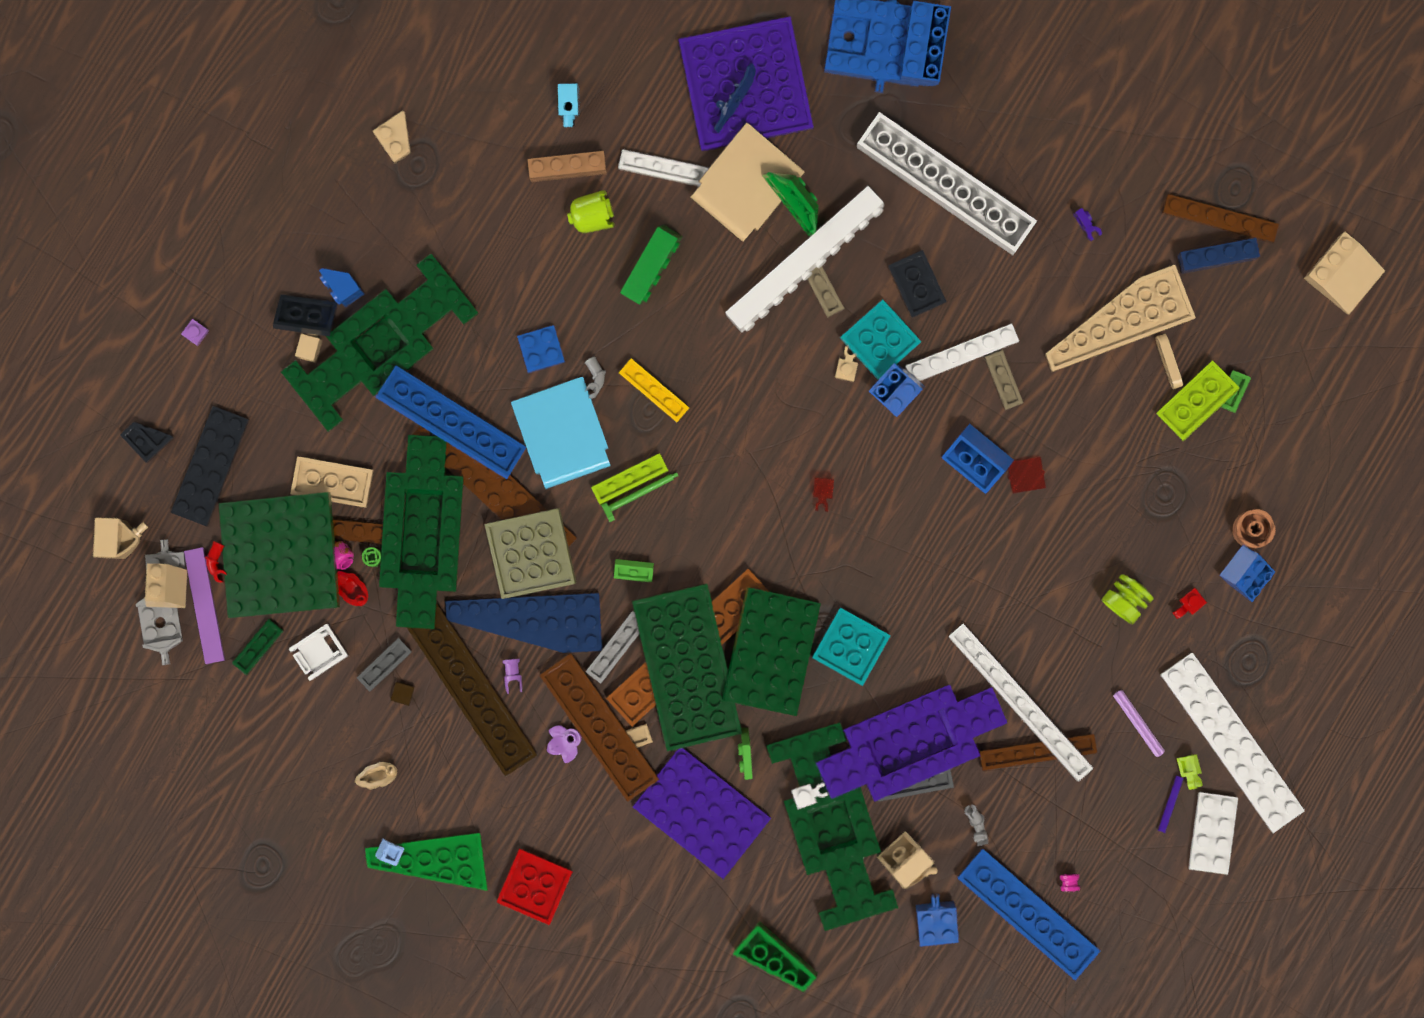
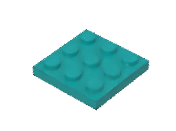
M884 300L880 301L840 337L877 380L894 363L898 364L921 343L919 338Z
M839 608L812 658L863 686L891 635Z

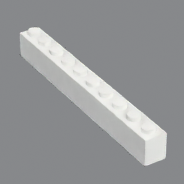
M867 186L725 312L726 316L741 333L745 330L749 331L759 317L762 319L769 313V308L773 305L777 306L783 301V296L786 293H792L802 279L803 281L807 280L812 275L811 271L824 265L826 258L830 254L832 256L840 250V245L851 241L855 236L854 233L859 229L863 230L873 216L875 218L883 212V201Z

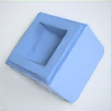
M383 839L375 857L397 866L404 848Z

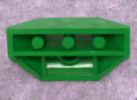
M767 172L762 175L808 236L813 235L816 232L819 205L816 203L817 198L815 195L806 190L804 181L800 177L790 174Z

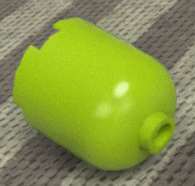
M602 190L574 199L570 206V213H567L569 223L574 224L575 228L581 233L613 228L615 224L610 221V218L614 217L609 199L605 200L604 195H607V192Z

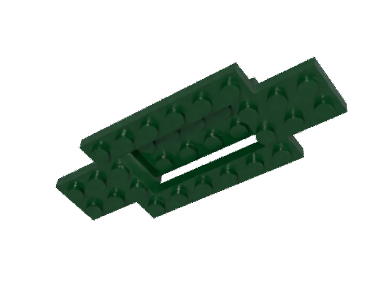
M408 435L406 473H386L379 587L398 588L396 627L435 629L437 591L457 592L464 477L445 475L447 442L436 436Z

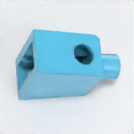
M558 84L559 116H563V127H575V116H579L578 84ZM567 103H572V110H566Z

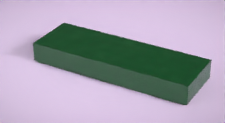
M268 619L232 664L245 675H248L284 630Z

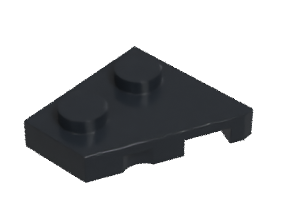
M133 422L120 434L146 463L174 439L171 435Z

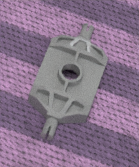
M144 598L136 603L144 641L143 648L159 652L162 665L170 664L168 652L183 641L177 608L146 607ZM159 617H163L166 621L163 628L156 626V620Z

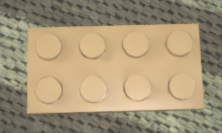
M297 456L290 494L305 495L331 492V502L367 508L374 470Z

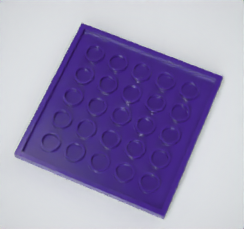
M791 17L679 39L701 151L726 147L746 123L765 138L813 129ZM750 63L754 64L756 74L753 84L734 114L728 118L721 131L717 133L714 128L721 116V111L716 106L717 101L722 100L728 103L731 93L737 89L735 84L741 82L745 76L747 66Z

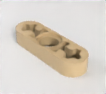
M1167 335L1156 336L1157 347L1172 389L1182 387V378Z

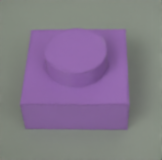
M192 319L181 335L198 346L209 330Z

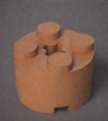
M1255 509L1243 512L1236 518L1233 524L1234 539L1241 546L1244 545L1249 549H1256L1267 545L1275 535V525L1271 516L1262 510ZM1256 525L1255 529L1257 532L1252 533L1250 527Z

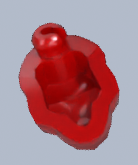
M338 571L339 595L344 601L354 606L366 604L368 601V590L365 584L354 573Z

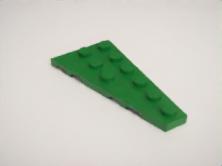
M481 833L396 844L404 848L397 866L375 857L379 846L365 848L367 868L488 891Z

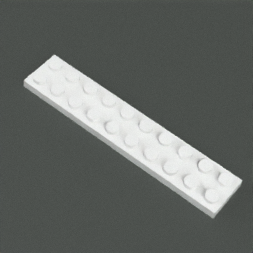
M1193 653L1188 654L1160 674L1272 833L1305 811Z

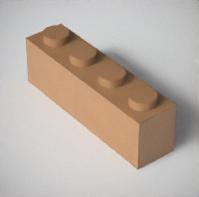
M604 151L528 159L531 182L607 174Z

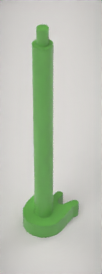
M677 472L673 475L669 474L609 506L606 502L601 504L609 522L615 520L611 511L674 480L678 476Z

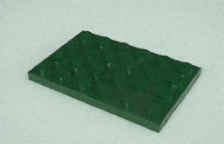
M746 587L722 700L797 716L821 603Z

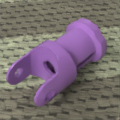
M520 659L503 660L506 671L504 680L507 694H509L508 683L511 680L519 682L520 692H522V677L519 674L518 668Z

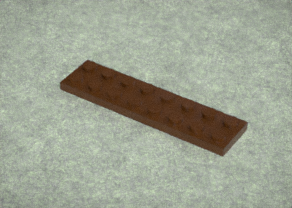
M572 653L539 675L627 802L659 780Z

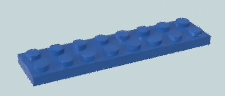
M395 366L375 397L505 479L509 477L526 449V446L398 366Z
M984 849L980 850L957 877L1074 980L1081 975L1099 954V949Z

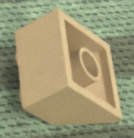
M147 564L146 607L185 608L187 570L168 564Z

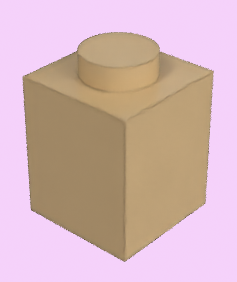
M301 334L295 356L316 363L322 340L315 334Z

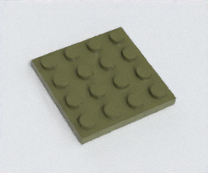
M560 508L485 524L502 599L577 583Z

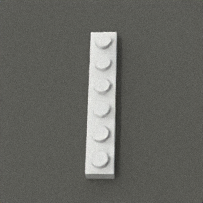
M1010 324L906 365L905 368L919 381H922L1015 344L1019 340L1013 325Z

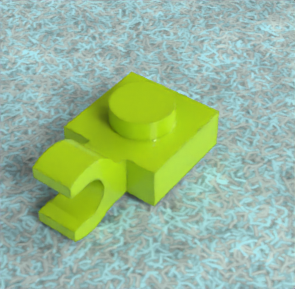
M1197 754L1177 758L1181 777L1187 778L1189 790L1202 787V780L1197 776L1201 773Z

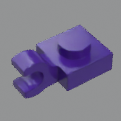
M1081 208L1074 213L1075 219L1082 230L1086 232L1089 241L1094 240L1091 235L1093 231L1097 232L1099 236L1102 235L1099 227L1092 226V217L1088 211L1084 212Z

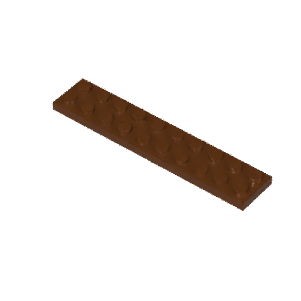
M420 426L412 434L419 436H436L435 434L431 433L422 426ZM447 443L445 467L454 476H463L464 485L501 520L547 511L513 477L509 475L505 479ZM564 526L568 547H570L577 538Z

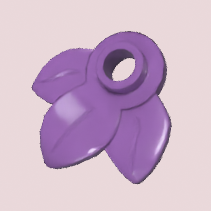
M560 725L552 727L549 733L553 739L548 743L547 752L552 755L561 754L565 763L572 761L578 753L577 746L581 742L580 733L574 728L566 729ZM569 735L574 737L573 742L569 740Z

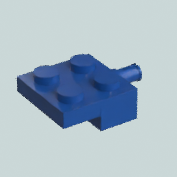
M932 894V903L916 905L920 947L959 943L954 901L940 902L939 894H935V901V896Z

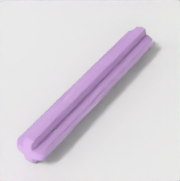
M1122 690L1116 692L1114 698L1156 757L1161 756L1165 750Z

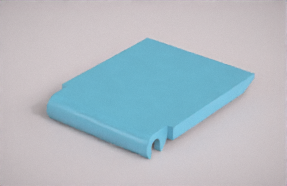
M583 377L511 402L535 473H540L545 489L611 466L605 451L609 448L591 398H589L588 390L585 391L587 387Z

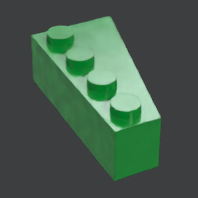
M665 225L657 227L620 293L639 305L647 302L652 294L650 292L651 288L660 281V273L668 267L671 261L670 257L679 248V242L683 236Z
M761 922L754 927L733 952V955L741 957L748 961V963L762 968L765 972L781 978L784 982L803 992L818 975L816 970Z

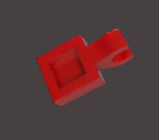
M1193 588L1179 600L1182 606L1172 614L1176 619L1181 618L1187 612L1193 615L1207 602L1196 588Z

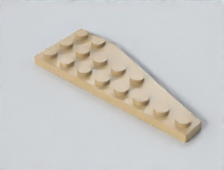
M1176 265L1136 280L1048 351L1045 356L1051 372L1195 319L1196 317Z

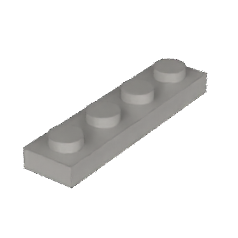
M631 612L587 669L586 673L599 683L603 682L639 635L635 612Z

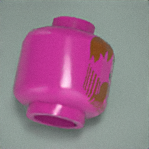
M335 541L337 569L343 570L353 563L354 553L344 541Z

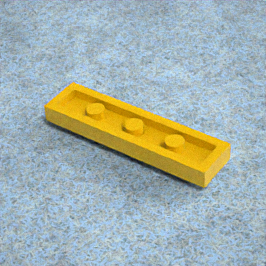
M630 359L619 372L622 377L675 422H678L689 410L686 404L633 359Z

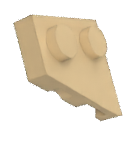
M403 111L373 131L394 163L411 153L406 116Z

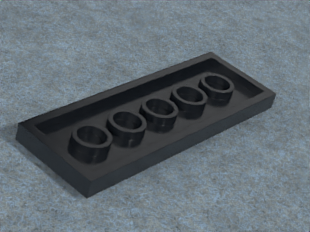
M212 406L171 513L208 527L249 419Z

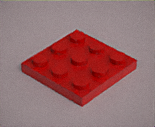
M519 849L496 903L550 925L573 871L523 849Z

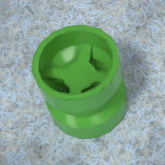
M374 547L365 549L362 554L363 562L370 567L379 566L381 564V551Z

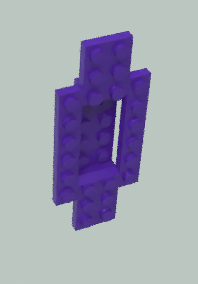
M947 685L844 729L843 731L851 748L821 760L816 765L831 799L866 784L875 802L979 757L980 754L973 738L1006 724L1007 720L993 688L957 702L951 686Z

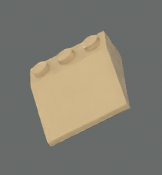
M1343 232L1304 279L1349 315L1385 270L1360 243L1346 232Z

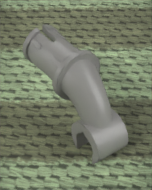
M592 357L585 362L594 380L585 390H594V393L589 396L591 399L595 398L602 388L606 373L605 370H602L596 357Z
M970 805L967 806L965 814L976 831L974 833V841L977 842V846L988 844V836L984 828V816L978 812L974 805H971V807Z

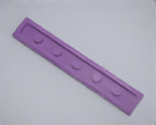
M204 548L184 551L205 664L225 661L206 559L204 558Z

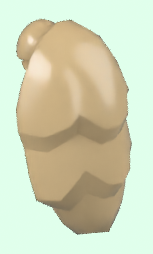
M379 762L367 766L356 777L355 782L358 786L370 790L384 787L396 778L397 768L393 764Z

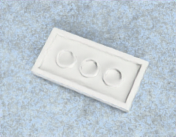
M1198 792L1188 869L1228 875L1238 803L1237 797Z

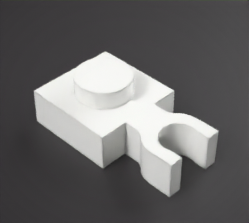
M810 784L792 790L797 808L800 809L816 803L815 797L827 796V792L824 794L819 793V788L825 786V784H819L815 789H812Z

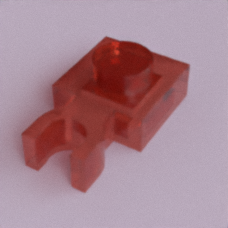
M815 477L813 497L819 498L815 511H818L819 504H824L826 506L825 512H828L827 498H833L834 479Z

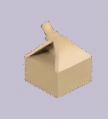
M95 518L93 557L127 558L138 546L140 537L148 526L142 522L137 528H132L125 520Z
M906 831L877 856L905 889L913 886L930 874H937V867H931L934 862Z

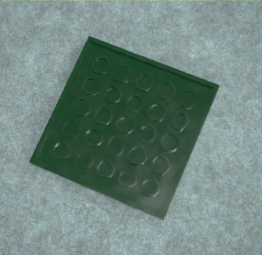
M331 492L219 503L222 545L224 546L222 549L224 571L227 574L225 575L228 618L340 608Z

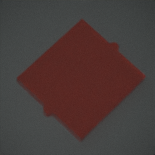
M1041 457L1013 461L1008 467V479L1011 482L1012 494L1046 488L1044 480L1045 471L1042 468Z

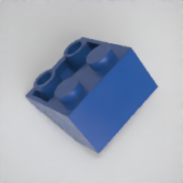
M323 268L319 270L322 274L319 278L328 289L331 288L333 290L330 294L339 305L342 303L347 307L364 295L357 282L349 273Z
M894 363L869 392L898 417L925 386L910 372Z
M1242 545L1220 576L1228 585L1253 602L1267 582L1271 580L1275 571L1258 553Z

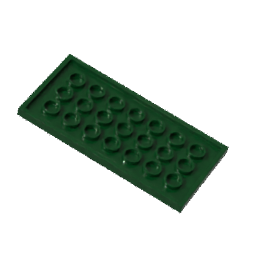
M708 584L633 600L632 604L666 750L672 751L742 734L735 703L722 700L728 670Z

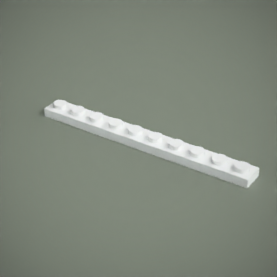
M964 624L949 635L951 641L1077 781H1080L1093 769Z

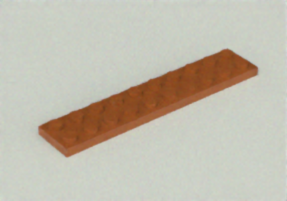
M749 569L712 601L721 644L728 640L738 629L746 587L768 591ZM646 662L606 698L631 726L635 725L656 705Z

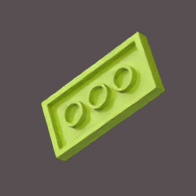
M1211 361L1156 414L1182 441H1185L1231 398L1240 387L1214 361Z

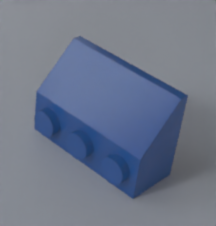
M970 423L941 457L985 494L1014 461V459Z

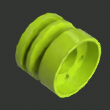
M1121 574L1119 580L1124 585L1117 581L1114 583L1119 592L1116 593L1108 590L1101 600L1114 613L1133 625L1141 615L1136 606L1138 605L1146 609L1148 606L1143 600L1151 603L1153 597L1139 582Z

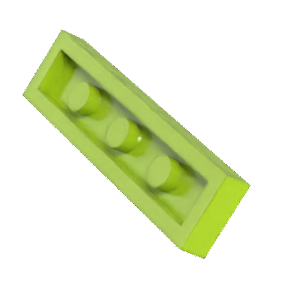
M659 453L591 488L601 505L667 472L668 469Z

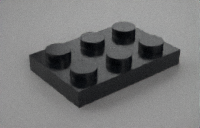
M923 250L888 265L911 318L947 302Z
M281 294L273 321V329L330 337L338 308L337 302Z

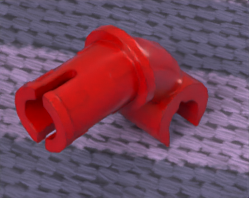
M213 541L207 557L205 556L204 558L206 559L207 569L215 581L223 583V581L218 579L217 574H227L225 571L219 570L217 567L219 562L217 561L224 546Z

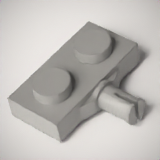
M160 540L161 552L145 555L146 573L147 564H168L186 569L184 552L169 551L168 540Z

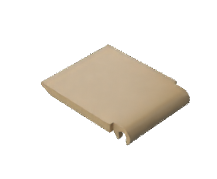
M746 123L698 181L701 185L690 197L741 241H744L753 229L757 231L781 202L762 175L767 172L801 177L804 171L752 126Z

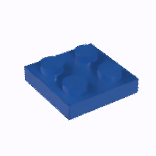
M554 325L517 336L528 373L565 363Z

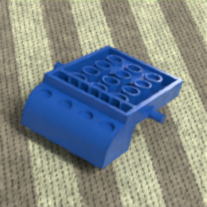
M835 0L824 72L877 80L875 92H879V86L881 85L880 93H883L884 82L917 87L918 85H938L942 70L951 6L913 1L912 6L899 4L897 0H889L887 2L875 0ZM852 33L854 40L851 42L845 41L844 34Z

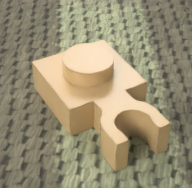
M845 347V360L839 359L835 378L854 382L858 363L853 362V358L856 355H849L847 353L848 347Z

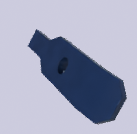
M750 63L747 66L745 76L739 84H735L737 89L731 93L728 103L722 100L717 101L716 106L721 111L720 120L714 128L717 133L721 131L728 118L734 114L753 84L756 74L754 64Z

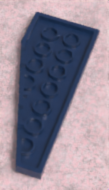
M599 593L446 601V618L450 622L562 653L602 651Z

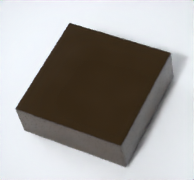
M396 682L390 701L410 706L415 687Z

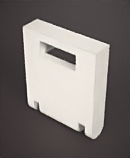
M325 624L289 648L290 652L295 651L297 648L299 649V652L294 654L293 657L305 675L311 671L314 672V674L308 677L309 681L349 656L329 624ZM328 635L331 636L339 648L335 653H333L324 639Z

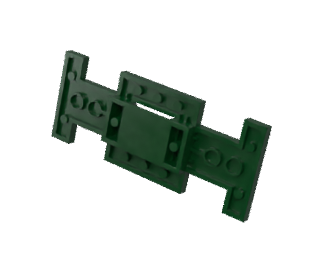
M429 254L416 265L427 278V281L401 302L397 303L387 289H385L334 329L330 337L326 336L337 352L311 373L307 374L296 360L281 371L328 432L344 421L332 405L361 382L373 396H376L395 366L407 371L434 350L423 336V333L447 314L453 311L463 325L479 314L432 254ZM372 325H374V326H373L371 329H369L366 333H364L362 336H360V335H361L363 332H365L368 328H370Z
M839 722L766 746L772 764L791 758L799 787L810 784L811 788L815 789L817 785L824 783L816 763L831 757L828 746L844 742L846 739ZM826 786L819 788L820 794L828 793ZM861 787L833 799L830 798L829 793L824 797L817 796L815 797L816 803L800 809L797 808L794 798L784 801L807 875L826 870L837 904L836 907L819 912L824 931L899 908L893 889L874 894L863 858L880 853L881 850Z

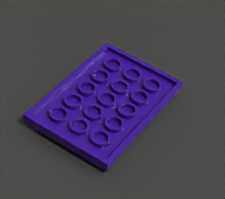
M680 748L657 775L659 780L646 789L633 808L724 879L771 818L685 749Z

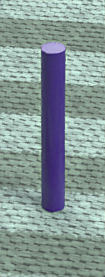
M1176 776L1158 828V831L1163 833L1166 832L1184 779L1182 777Z

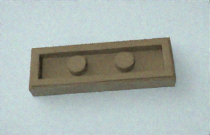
M823 267L813 269L811 271L812 275L807 280L828 318L843 310L844 306Z
M1003 350L985 356V361L1004 409L1007 410L1023 404Z

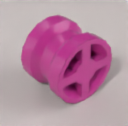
M1079 874L1060 875V880H1062L1061 891H1079Z

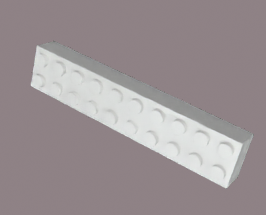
M880 112L857 143V148L1012 255H1014L1037 222V220Z

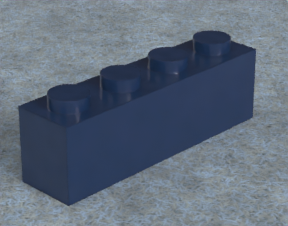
M1253 238L1180 252L1177 257L1180 272L1184 274L1256 260L1260 257L1257 239Z

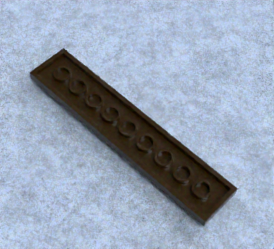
M438 604L436 606L435 629L407 628L505 777L537 756V753Z

